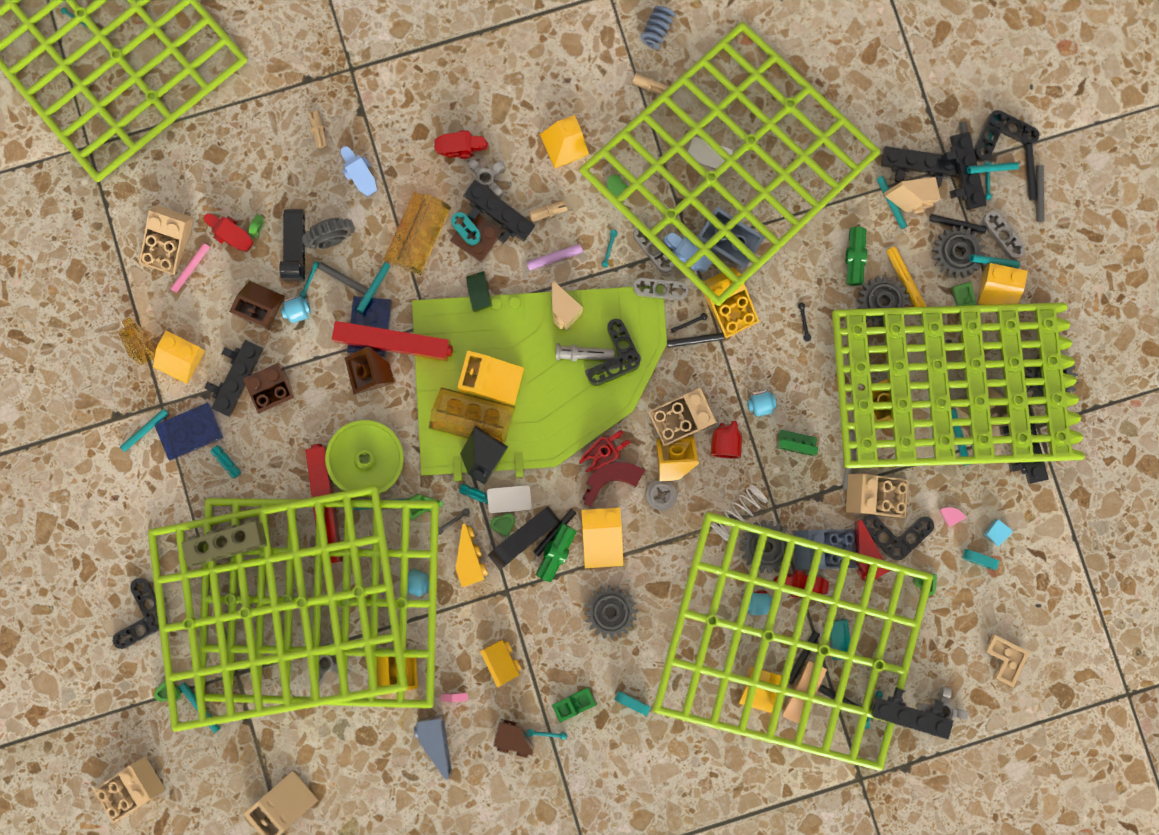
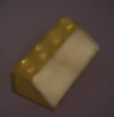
M441 387L431 410L429 428L469 438L472 430L477 426L505 444L515 407Z

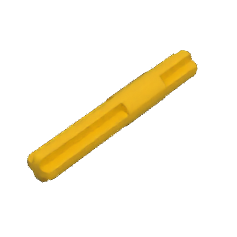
M897 247L889 248L886 253L903 286L907 288L906 292L910 294L909 298L913 306L927 307Z

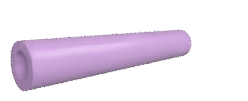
M577 244L527 261L526 263L530 271L583 253L581 245Z

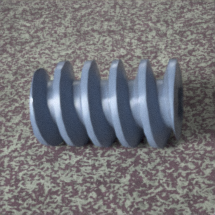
M655 6L653 8V13L650 14V19L647 20V26L644 27L643 33L640 35L643 43L650 48L660 50L661 47L657 43L662 44L664 40L661 37L667 36V33L663 30L668 31L670 27L667 24L673 23L670 17H676V14L671 9L663 6Z

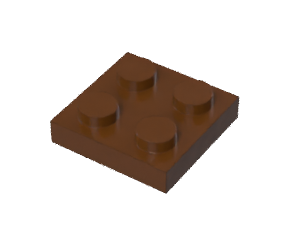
M478 214L471 221L480 232L481 239L479 243L468 245L457 231L450 239V242L482 263L503 231ZM469 230L466 231L469 235L467 239H476V233L472 234Z

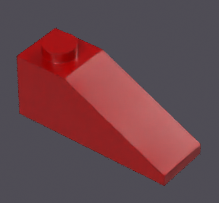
M855 521L856 553L884 560L863 521ZM856 561L857 573L862 581H866L870 565ZM877 567L875 579L890 572V570Z

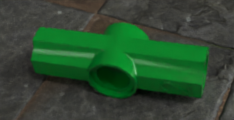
M851 227L849 229V244L846 250L845 263L847 264L846 284L850 286H862L864 282V266L867 262L868 252L865 249L867 229L863 227Z
M561 523L553 541H550L544 550V558L535 574L537 577L544 581L552 582L559 566L568 557V548L577 530Z

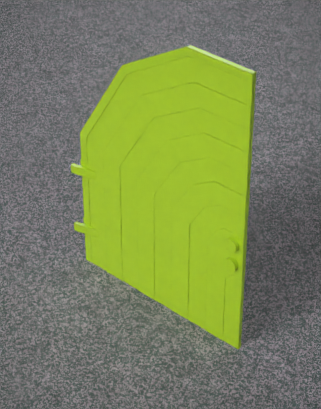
M653 285L650 287L637 286V288H640V292H643L644 289H650L649 293H652ZM657 285L655 287L656 292L664 294L663 285ZM633 287L566 291L583 307L582 315L567 331L564 328L559 329L553 323L552 292L490 295L493 306L476 312L472 309L470 297L412 300L413 333L448 339L451 342L450 345H453L452 356H448V361L415 356L421 476L454 474L455 482L463 481L462 473H467L460 453L475 426L508 446L495 471L516 470V478L524 477L523 469L557 467L634 411L667 345L664 299L638 296L634 293ZM612 319H620L624 323L642 359L637 370L600 386H593L589 383L585 370L609 360L577 359V361L573 362L571 359H559V361H556V344L559 343L561 346L576 344L581 348L614 349V358L619 357L608 334L607 326ZM613 325L612 330H616L618 337L621 336L619 333L620 326ZM623 340L619 342L618 346L621 349H627L629 343ZM467 350L524 368L515 405L458 390L457 387ZM619 368L610 370L609 372L615 374L619 371ZM594 375L592 379L595 378L596 380H599L600 375Z

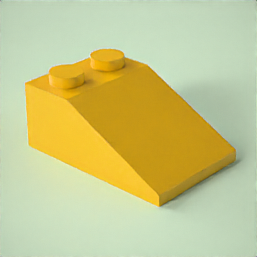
M620 508L581 510L585 569L623 566Z

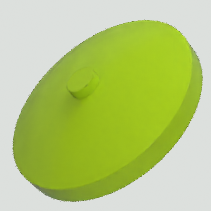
M359 420L346 424L332 436L326 449L325 462L331 480L340 490L348 491L375 485L378 487L380 495L390 489L398 480L403 468L404 455L401 443L392 430L379 422ZM371 494L358 497L368 498L371 497Z

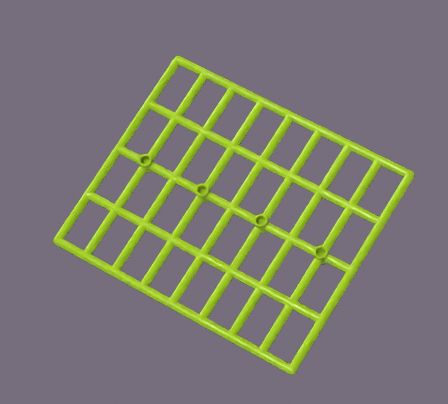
M4 0L5 3L0 6V17L11 9L23 22L0 41V51L27 30L40 43L11 68L0 58L1 71L95 182H100L248 61L244 53L198 0H181L156 21L143 9V6L151 0H127L131 6L102 30L91 20L90 14L107 0H95L85 9L80 7L75 0H65L75 11L76 16L47 39L34 24L64 0H51L30 18L17 5L21 0ZM191 3L203 18L172 42L160 27ZM137 12L149 27L120 50L115 48L106 36ZM80 22L85 23L94 36L67 58L63 59L52 45ZM209 24L220 39L190 63L178 48ZM155 33L166 48L139 70L135 71L126 61L125 55ZM98 42H101L110 52L111 57L81 80L71 69L70 65ZM224 45H227L238 60L211 82L207 83L197 72L196 68ZM46 50L58 65L27 89L15 74ZM172 53L184 68L156 91L151 90L141 77ZM115 63L120 64L130 77L99 101L87 86ZM64 71L75 86L44 110L32 95ZM190 74L202 89L171 113L161 102L160 97ZM136 83L145 93L146 99L116 122L105 107ZM79 92H82L93 107L62 131L50 116ZM151 104L156 106L165 119L134 143L122 128ZM99 112L111 127L80 152L68 136ZM117 133L129 148L97 173L86 160V157Z
M740 22L583 164L579 171L715 305L720 306L867 167L881 151L745 22ZM741 31L770 56L757 69L729 44ZM722 49L750 74L737 87L709 62ZM775 62L803 87L793 98H786L762 75ZM703 66L731 92L718 105L690 80ZM755 80L783 105L771 119L742 93ZM683 84L711 110L698 123L670 98ZM808 94L837 119L824 133L796 107ZM735 98L742 102L764 123L754 134L748 135L722 111ZM663 102L691 128L678 141L650 116ZM786 114H793L817 137L804 151L776 125ZM716 116L744 141V144L732 155L725 151L703 130ZM643 120L671 146L658 160L630 134ZM842 125L871 151L858 165L829 138ZM769 130L798 156L785 169L756 143ZM696 134L725 160L716 170L708 172L683 148ZM623 138L651 164L638 178L609 152ZM823 143L851 169L839 183L810 157ZM747 150H753L778 174L765 188L736 161ZM676 153L682 156L705 179L692 192L684 187L663 166ZM603 157L631 183L617 197L589 171ZM803 162L832 188L819 202L790 175ZM730 166L758 192L746 206L739 202L717 180ZM656 171L685 197L673 209H668L643 185ZM783 180L812 206L800 220L793 216L770 194ZM707 187H714L739 211L725 225L697 199ZM636 189L665 216L651 230L622 203ZM763 199H766L793 225L780 239L750 212ZM690 203L719 230L705 244L676 217ZM744 217L773 244L760 258L730 231ZM667 224H673L699 249L685 263L656 236ZM724 236L753 263L740 277L710 250ZM704 255L733 282L720 296H717L690 269Z
M368 486L148 530L172 731L176 732L407 690L408 683L377 486ZM371 494L377 535L356 539L351 498ZM343 500L349 540L328 544L322 503ZM315 505L320 546L300 549L294 509ZM287 510L292 551L272 555L266 514ZM259 516V522L263 523L267 546L263 547V557L244 560L243 553L235 555L236 562L216 565V561L208 562V567L188 570L181 543L185 541L184 530L203 527L205 536L207 535L206 532L212 531L211 525L231 521V525L239 526L240 519ZM176 532L181 572L161 576L156 536ZM378 543L384 584L364 587L358 546ZM350 548L355 587L353 590L335 593L329 552ZM321 553L327 594L308 598L306 596L301 557ZM293 559L298 598L294 601L278 603L273 562ZM265 564L271 605L250 608L245 568ZM237 569L242 608L239 611L222 614L217 573ZM209 575L214 616L197 619L194 618L190 578ZM182 580L186 618L182 622L167 624L162 584ZM386 592L392 633L371 637L365 598L370 594ZM356 597L363 639L342 642L336 601ZM328 602L334 644L314 647L308 608L311 605ZM300 608L306 649L285 653L280 611ZM272 613L277 654L257 658L252 619L257 615ZM244 619L249 659L229 663L224 622ZM216 623L221 665L201 668L196 629L199 626ZM186 629L188 630L193 670L173 673L168 632ZM393 641L399 683L378 687L372 645ZM364 647L370 689L349 692L343 650ZM336 652L341 694L321 697L315 655ZM307 657L313 699L292 702L286 661ZM278 662L284 704L263 707L258 666ZM250 667L255 709L235 713L230 671ZM222 672L227 714L207 718L202 676ZM194 678L199 719L179 723L174 681Z
M207 498L205 500L204 518L212 517L213 506H232V513L240 512V506H260L261 508L302 499ZM343 500L322 503L323 511L324 507H344ZM351 500L352 511L353 508H373L372 500ZM380 500L381 508H402L401 550H387L388 557H401L400 598L395 599V603L399 609V630L405 670L406 657L427 658L426 700L405 699V691L397 692V699H376V696L327 705L432 708L434 706L439 503L437 501ZM410 508L431 509L430 550H409ZM373 511V535H377ZM316 519V540H315V546H320L318 526H317V519ZM346 519L344 522V541L349 540ZM289 525L287 548L271 547L272 555L292 551ZM373 543L372 549H358L359 557H372L371 586L379 585L380 571L379 544ZM206 545L203 547L204 552H206ZM263 547L244 552L243 555L263 557ZM350 548L329 552L330 556H343L342 591L350 590ZM320 553L310 555L315 556L314 597L322 595L323 561L322 554ZM235 555L230 556V563L236 562ZM409 558H430L429 600L408 598ZM293 559L286 560L285 595L278 597V603L294 601L298 598L293 595ZM208 563L202 564V568L208 567ZM265 564L258 565L257 596H249L250 604H257V607L270 604V597L265 596ZM237 569L230 571L229 594L220 595L221 603L228 605V613L235 612L236 605L242 604L241 596L237 594ZM209 575L202 576L200 618L208 617L209 603H213L212 595H209ZM379 593L371 594V599L365 598L366 606H370L371 637L378 636V607H388L387 599H379ZM357 598L336 601L337 606L342 608V642L349 641L350 607L358 606ZM328 602L313 605L312 639L314 647L320 646L321 605L329 606ZM409 607L428 608L427 650L406 649L407 608ZM293 609L285 610L284 615L285 653L306 649V647L291 646ZM264 614L256 616L255 646L257 658L263 657V653L277 654L276 646H263ZM236 620L228 621L227 653L229 663L234 662L235 653H248L247 645H235ZM208 625L200 626L199 630L201 668L206 667L207 652H219L218 644H207ZM377 644L372 645L377 672V656L395 657L394 649H378ZM364 648L343 650L347 677L348 656H365ZM336 652L325 653L320 655H336ZM315 655L316 667H317V675H318V682H319V657H320V655ZM287 660L286 662L290 684L291 660ZM260 665L258 669L262 688V665ZM234 670L230 671L232 691L234 682ZM397 671V684H398V683H399V678H398V671ZM206 675L202 676L205 701L226 702L225 694L205 693ZM368 676V689H370L369 676ZM339 680V694H341L340 680ZM311 687L310 697L291 696L292 702L313 699ZM283 693L282 696L262 695L263 703L284 704ZM233 694L234 702L255 703L254 694Z
M707 512L699 534L653 705V712L881 771L884 768L895 726L894 723L887 722L877 762L857 757L867 717L874 718L871 716L872 710L870 706L879 671L885 670L899 674L896 687L904 689L933 575L928 572ZM711 521L731 526L721 567L701 562ZM739 529L760 534L749 574L729 569ZM767 536L787 542L777 582L757 577ZM795 544L815 549L805 589L785 584ZM823 552L842 557L832 597L812 592ZM850 559L870 565L860 604L840 599ZM877 567L897 572L887 612L867 607ZM698 569L719 574L710 610L707 614L688 610ZM905 575L924 579L914 619L895 614ZM726 577L747 582L736 622L716 616ZM754 585L775 590L765 628L762 629L744 625ZM782 592L802 597L792 637L772 631ZM810 599L830 605L821 641L817 644L800 640ZM838 607L857 612L847 652L828 646ZM865 614L885 619L876 655L873 658L855 654ZM685 617L706 624L695 663L675 658ZM892 622L912 627L902 667L883 661ZM715 626L734 630L724 670L703 666L712 629ZM742 632L761 638L751 678L731 673ZM771 641L790 645L779 685L759 680L768 644ZM797 647L817 653L807 693L787 688ZM828 655L845 660L834 700L815 695L824 657ZM853 662L872 668L862 707L842 702ZM672 666L693 671L682 712L662 707ZM701 673L721 678L710 719L690 714ZM729 681L749 686L739 726L718 721ZM757 688L777 693L767 733L746 728ZM785 695L805 700L794 740L774 736ZM812 703L832 707L822 748L802 743ZM840 710L860 715L849 755L830 750Z

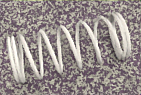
M750 484V486L746 488V491L752 500H750L744 495H739V499L744 507H742L738 503L732 502V507L737 513V515L731 512L730 510H724L726 517H729L726 513L727 511L733 514L739 520L746 522L737 512L733 504H736L737 506L745 510L748 514L753 516L751 511L746 507V505L742 501L741 497H744L759 509H761V507L752 498L748 489H750L751 492L763 503H767L768 499L758 488ZM712 522L711 527L725 541H728L730 534L722 524H720L721 529Z

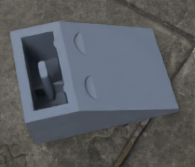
M855 529L794 531V536L856 553ZM795 544L796 570L810 569L815 549ZM823 552L818 569L840 568L842 557ZM850 559L848 568H857L856 561Z

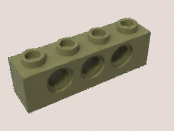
M255 519L244 521L241 526H226L225 530L220 532L218 530L206 532L207 535L202 537L200 535L188 537V541L181 542L187 566H198L267 546L263 523L256 522ZM244 532L245 539L241 542L240 535ZM224 538H226L227 543H226V545L223 547V546H222V540H223ZM207 543L208 549L204 552L203 547Z

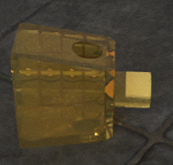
M132 318L124 319L121 322L123 329L119 330L118 333L128 356L141 366L152 361L155 358L156 351L145 330L137 323H134Z

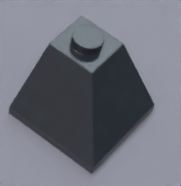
M475 426L460 453L467 473L485 485L496 470L508 446Z

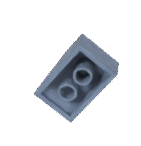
M716 207L712 213L724 225L733 218V216L719 207ZM708 220L697 237L705 244L719 230ZM741 221L730 230L754 254L765 239L763 235ZM725 236L710 249L717 257L743 269L750 262Z
M444 715L420 718L416 722V726H414L415 738H419L420 745L443 778L447 780L452 775Z

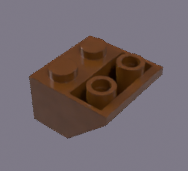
M249 281L237 294L229 312L243 320L270 330L285 296Z
M279 363L243 378L258 414L294 398L290 381L283 366Z
M500 719L493 745L497 747V751L508 753L509 750L515 751L517 756L528 758V755L532 756L534 746L521 724Z

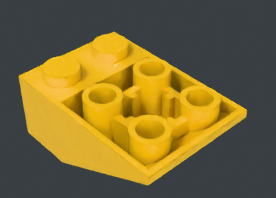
M730 268L738 277L741 276L740 272L735 268ZM723 272L703 281L717 296H720L733 283ZM744 283L720 306L715 305L703 293L725 338L760 322Z
M467 350L457 388L465 393L515 405L524 368Z
M466 523L462 524L456 562V571L462 587L486 579L485 575H488L485 563L481 564L479 558L482 556L480 547L475 545L473 538H476L473 527L468 526Z

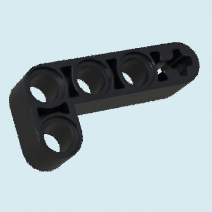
M284 209L283 261H280L279 273L284 282L305 281V245L302 240L303 234H305L304 209Z
M547 506L488 554L489 558L501 570L561 520Z

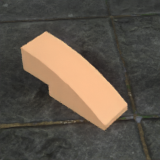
M807 661L793 689L807 693L814 667L813 662ZM823 667L821 668L815 695L827 671ZM789 697L782 717L799 724L805 700Z

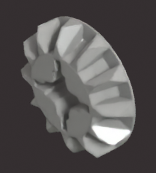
M656 480L649 485L646 491L648 504L660 511L671 508L677 498L676 489L669 481ZM657 488L661 490V492L669 491L664 496L666 503H664V501H662L661 498L654 500V498L658 495Z

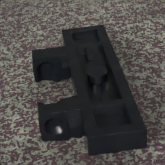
M966 132L950 137L951 151L941 154L942 162L954 159L959 175L960 189L949 191L950 197L952 199L961 196L962 201H965L966 210L987 206L980 174L967 173L968 166L977 165L971 134Z
M888 146L883 148L881 166L890 167L892 171H895L894 182L900 183L904 181L905 172L917 171L929 173V175L936 177L939 188L942 185V179H946L947 176H957L958 171L954 159L942 162L941 154Z
M476 180L472 182L463 197L471 202L469 205L472 207L467 217L474 220L479 212H482L501 224V228L504 231L498 240L503 244L510 236L512 238L516 236L524 242L536 226Z
M247 340L244 341L241 349L236 347L235 351L224 347L221 354L232 359L230 362L232 367L224 383L220 382L219 386L207 381L204 388L213 392L212 397L215 398L211 409L228 417L231 416L246 386L243 378L252 374L263 351L262 347Z
M1028 405L1029 416H1032L1030 405ZM1030 424L1031 435H1037L1035 424ZM1008 426L999 428L1001 435L1009 433ZM1032 443L1033 454H1042L1040 443ZM1044 461L1019 462L1009 465L1010 472L1021 470L1022 475L1026 474L1028 484L1049 480Z
M895 687L893 697L889 696L887 700L876 697L871 713L872 717L949 740L954 720L944 717L945 713L942 712L944 702L933 699L934 705L930 710L926 709V711L908 707L905 702H902V695L905 690Z

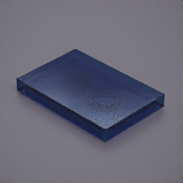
M353 296L350 323L389 330L392 300L372 298L364 312L360 313L356 309L363 297ZM348 345L347 353L358 352L364 349V347ZM373 349L380 356L386 357V351Z
M208 402L154 425L169 461L224 438Z

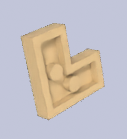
M993 634L985 652L1002 660L994 678L1014 688L1030 652Z

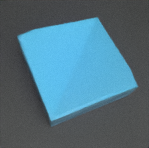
M995 519L983 535L999 547L1011 535L1013 530L999 519Z

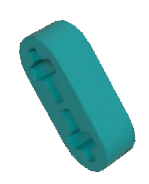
M455 213L451 218L453 228L468 245L478 244L481 235L477 227L464 213ZM464 218L463 223L466 227L463 228L460 224L456 225V219ZM467 230H469L472 234L476 233L475 240H473L472 238L467 239L469 237L468 233L466 232Z
M964 549L962 559L996 571L1000 562L997 559L968 549Z
M617 691L614 698L615 701L645 716L648 715L651 709L649 705L621 691Z

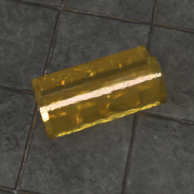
M414 192L383 260L421 275L451 207L434 196Z

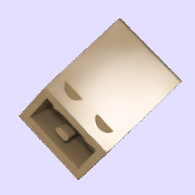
M161 206L150 209L139 264L175 275L191 234L194 217Z
M701 387L648 411L663 446H667L718 423Z
M848 474L846 513L906 518L908 480L869 474Z
M145 756L95 788L94 792L114 824L166 789Z
M292 771L243 815L260 835H281L319 800L299 776Z

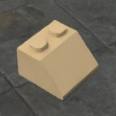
M936 177L901 181L884 193L886 198L903 211H913L914 214L924 212L925 208L934 206V203L940 200Z
M554 281L552 283L553 323L559 329L564 328L567 331L582 315L583 307Z

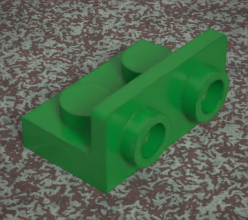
M785 430L779 431L777 449L816 456L819 447H816V437Z

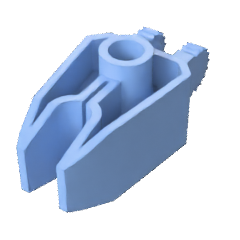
M349 147L341 148L340 153L346 162L343 164L345 169L342 171L348 180L352 179L358 190L367 197L377 192L375 179L368 169L370 164L365 157L361 158L360 155L355 156Z
M674 232L669 233L664 238V242L684 263L699 250L687 237L681 238L676 233L674 234ZM704 255L691 269L705 272L712 262Z

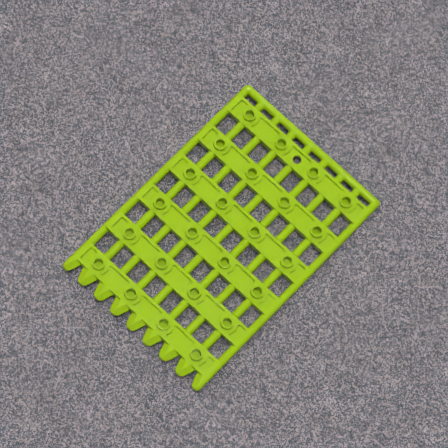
M1061 302L834 310L832 312L844 466L846 468L1083 460L1085 454L1082 451L1072 449L1071 445L1081 442L1084 436L1080 432L1069 429V426L1080 422L1081 416L1078 413L1067 411V407L1078 403L1079 397L1065 392V388L1075 385L1077 379L1073 375L1063 373V369L1072 367L1075 360L1072 357L1061 354V351L1070 348L1073 342L1069 338L1059 336V332L1070 327V322L1057 317L1058 313L1067 310L1068 305ZM1018 311H1034L1035 322H1019ZM997 312L998 323L981 324L980 313ZM959 313L960 324L943 325L942 314ZM904 315H921L922 325L905 326ZM866 316H883L884 327H866ZM840 317H845L846 328H841ZM1036 329L1037 340L1021 341L1020 330ZM982 331H999L1000 342H983ZM944 332H961L962 343H945ZM923 333V344L906 345V334ZM867 335H885V345L868 346ZM842 336L847 338L846 347H842ZM1022 348H1038L1040 359H1023ZM1000 349L1001 360L985 361L984 350ZM962 350L963 361H946V351ZM907 352H924L925 363H908ZM869 353H886L887 364H870ZM843 354H848L849 365H844ZM1024 367H1041L1042 378H1025ZM986 368H1002L1003 379H987ZM964 369L965 380L948 381L947 370ZM926 370L927 381L910 382L909 371ZM870 372H888L889 383H871ZM844 373H849L850 384H845ZM859 384H862L864 386L863 391H860L858 389ZM1043 385L1044 396L1027 397L1026 386ZM988 387H1004L1005 398H989ZM949 388H966L967 399L950 400ZM928 389L929 400L912 401L911 390ZM889 390L890 402H873L872 391ZM846 392H851L852 403H847ZM1045 404L1046 415L1029 416L1028 405ZM1006 405L1007 417H991L990 406ZM951 407H968L969 418L952 419ZM930 408V419L913 420L912 409ZM891 409L892 421H874V410ZM848 411L853 412V422H848ZM1047 423L1048 434L1031 435L1030 424ZM1008 424L1009 436L992 435V425ZM953 426H970L971 437L954 438ZM931 427L932 438L915 439L914 428ZM893 428L894 440H876L875 429ZM849 430H854L855 441H850ZM1049 442L1050 454H1033L1032 443ZM1010 443L1011 455L994 454L993 444ZM955 445H972L973 456L956 457ZM933 446L934 458H917L916 447ZM894 447L895 459L878 460L877 448ZM851 449H856V460H851Z

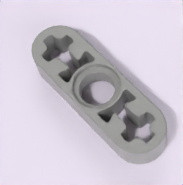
M988 212L983 217V225L986 226L987 231L1007 257L1015 260L1023 256L1025 246L998 212ZM994 217L996 220L990 224V218ZM1001 224L1002 227L995 231L994 229ZM1004 230L1008 233L1007 240H1002L999 237L1000 231ZM1011 240L1014 241V242H1012L1011 244H1009L1008 246H1006V244H1007L1008 242H1010ZM1018 247L1019 250L1017 251V253L1013 254V248Z
M636 227L633 235L635 241L660 272L669 273L673 269L674 264L665 255H662V259L665 262H670L669 268L666 266L662 268V261L658 258L662 252L659 250L657 254H651L648 247L653 243L649 241L644 246L646 240L643 237H638L640 230Z
M639 278L633 285L634 293L641 297L683 300L689 292L688 286L684 282ZM640 283H644L645 287H650V283H653L652 293H649L650 289H644L643 292H640V288H637V286H640ZM663 284L666 287V292L658 294L655 287ZM669 285H672L673 290H677L678 287H682V290L685 292H683L681 296H679L678 292L672 291L671 295H668L670 290Z

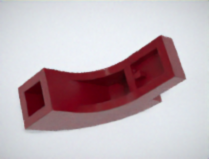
M614 462L600 467L586 482L592 489L586 490L582 498L585 500L584 505L591 508L599 490L611 481H621L636 488L645 470L626 462Z

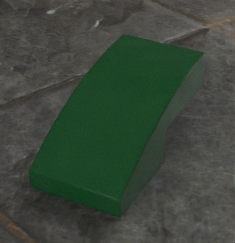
M485 271L467 276V287L473 311L476 312L492 307Z

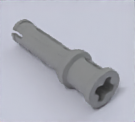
M557 343L556 361H559V359H571L573 362L577 361V359L612 360L614 359V349L581 348L576 344L561 346Z

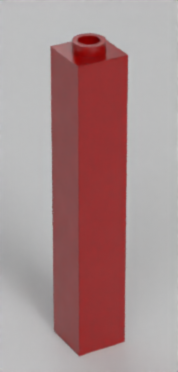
M339 321L334 323L331 339L335 343L364 348L371 347L376 350L448 361V356L451 357L453 352V345H450L451 342L448 339Z
M322 444L310 445L311 448L305 449L311 497L333 494V481L328 474L325 462L327 447H322ZM313 507L314 520H315V528H316V512H315V507ZM324 507L328 544L341 542L336 507ZM330 556L331 563L343 562V557Z

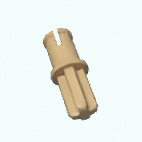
M638 73L635 74L632 85L659 95L669 87L654 81V78L650 79Z
M312 111L313 115L311 112L308 113L311 124L310 132L314 136L316 147L323 149L327 146L324 133L325 126L322 125L320 112Z
M562 200L550 205L545 204L544 207L530 211V219L532 222L567 212V206L559 208L566 203Z

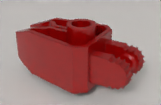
M468 130L443 134L434 139V151L448 158L459 157L460 159H469L475 156V152L486 151L489 148L488 142L483 136H473Z
M211 213L204 215L203 220L213 229L211 232L214 234L213 238L221 244L226 242L236 250L248 252L253 245V241L244 230L236 225L237 221L229 216L227 218L222 216L219 219Z
M622 429L611 437H600L582 456L579 464L584 463L589 458L594 459L593 465L587 468L585 472L596 470L620 458L621 450L631 443L628 439L623 441L618 447L615 444L614 440L621 437L624 433Z
M793 570V573H788L785 584L805 589L808 575H805V571ZM778 576L774 577L773 581L777 582ZM816 576L812 592L823 595L828 594L829 581ZM791 594V597L802 598Z

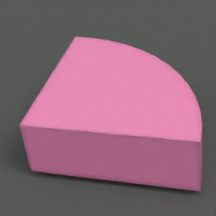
M947 507L939 509L948 527L966 518L956 508Z
M468 693L440 694L442 702L468 700Z

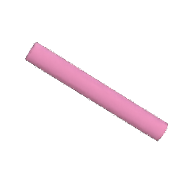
M202 244L173 284L171 290L176 293L180 290L210 248L208 245Z

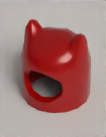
M736 420L732 421L729 426L720 423L719 427L713 431L710 456L727 459L741 458L743 438Z

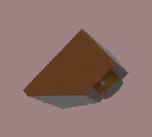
M366 347L345 357L353 394L378 389L394 382L390 364L371 347Z

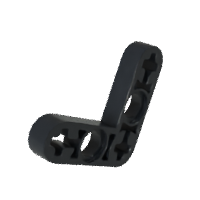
M995 110L988 115L975 144L976 160L982 162L992 155L1001 133L1026 145L1033 144L1039 139V131L1035 127L1003 111ZM995 116L998 117V123H995ZM1010 123L1016 125L1017 132L1010 131ZM985 132H991L994 136L993 140H988L985 137ZM1028 133H1031V139H1028ZM984 145H988L985 147V154L982 156L980 150L984 147Z
M612 319L607 326L608 334L619 357L589 370L588 381L593 386L605 384L637 370L640 366L638 352L624 323L620 319ZM613 325L620 326L619 333L621 336L618 337L616 330H612ZM627 341L629 347L621 349L618 346L619 342ZM628 358L636 359L635 365L628 363ZM620 361H623V364H626L624 370ZM613 364L619 367V371L615 374L608 370ZM604 368L608 377H605V374H602ZM593 373H597V375H600V379H592Z
M866 515L862 519L872 539L893 560L904 559L934 529V522L931 518L920 517L897 538L875 515ZM873 519V525L876 528L881 527L882 529L878 530L874 535L873 532L876 530L873 527H867L868 522L866 520ZM921 521L928 522V530L922 529L919 533L913 530L914 528L919 530L922 527ZM882 532H886L889 536V540L886 543H882L879 540V535ZM909 533H913L916 536V541L913 544H909L906 541V536ZM893 540L895 541V543H893L892 545L895 548H901L900 556L893 555L895 551L892 547H889L888 549L886 548V546L890 545L893 542Z
M145 578L134 579L130 584L131 592L144 618L113 636V645L118 649L128 648L159 631V625H154L153 623L156 620L154 615L149 616L148 614L156 611L157 606L155 593L149 581ZM138 582L140 584L144 583V587H142V590L144 593L149 592L150 595H146L140 598V596H142L143 593L141 590H136V587H138ZM148 598L154 602V606L150 610L144 607V602ZM138 625H142L145 628V633L142 636H138L135 632ZM131 634L132 638L126 639L125 645L124 643H119L120 635L124 637Z

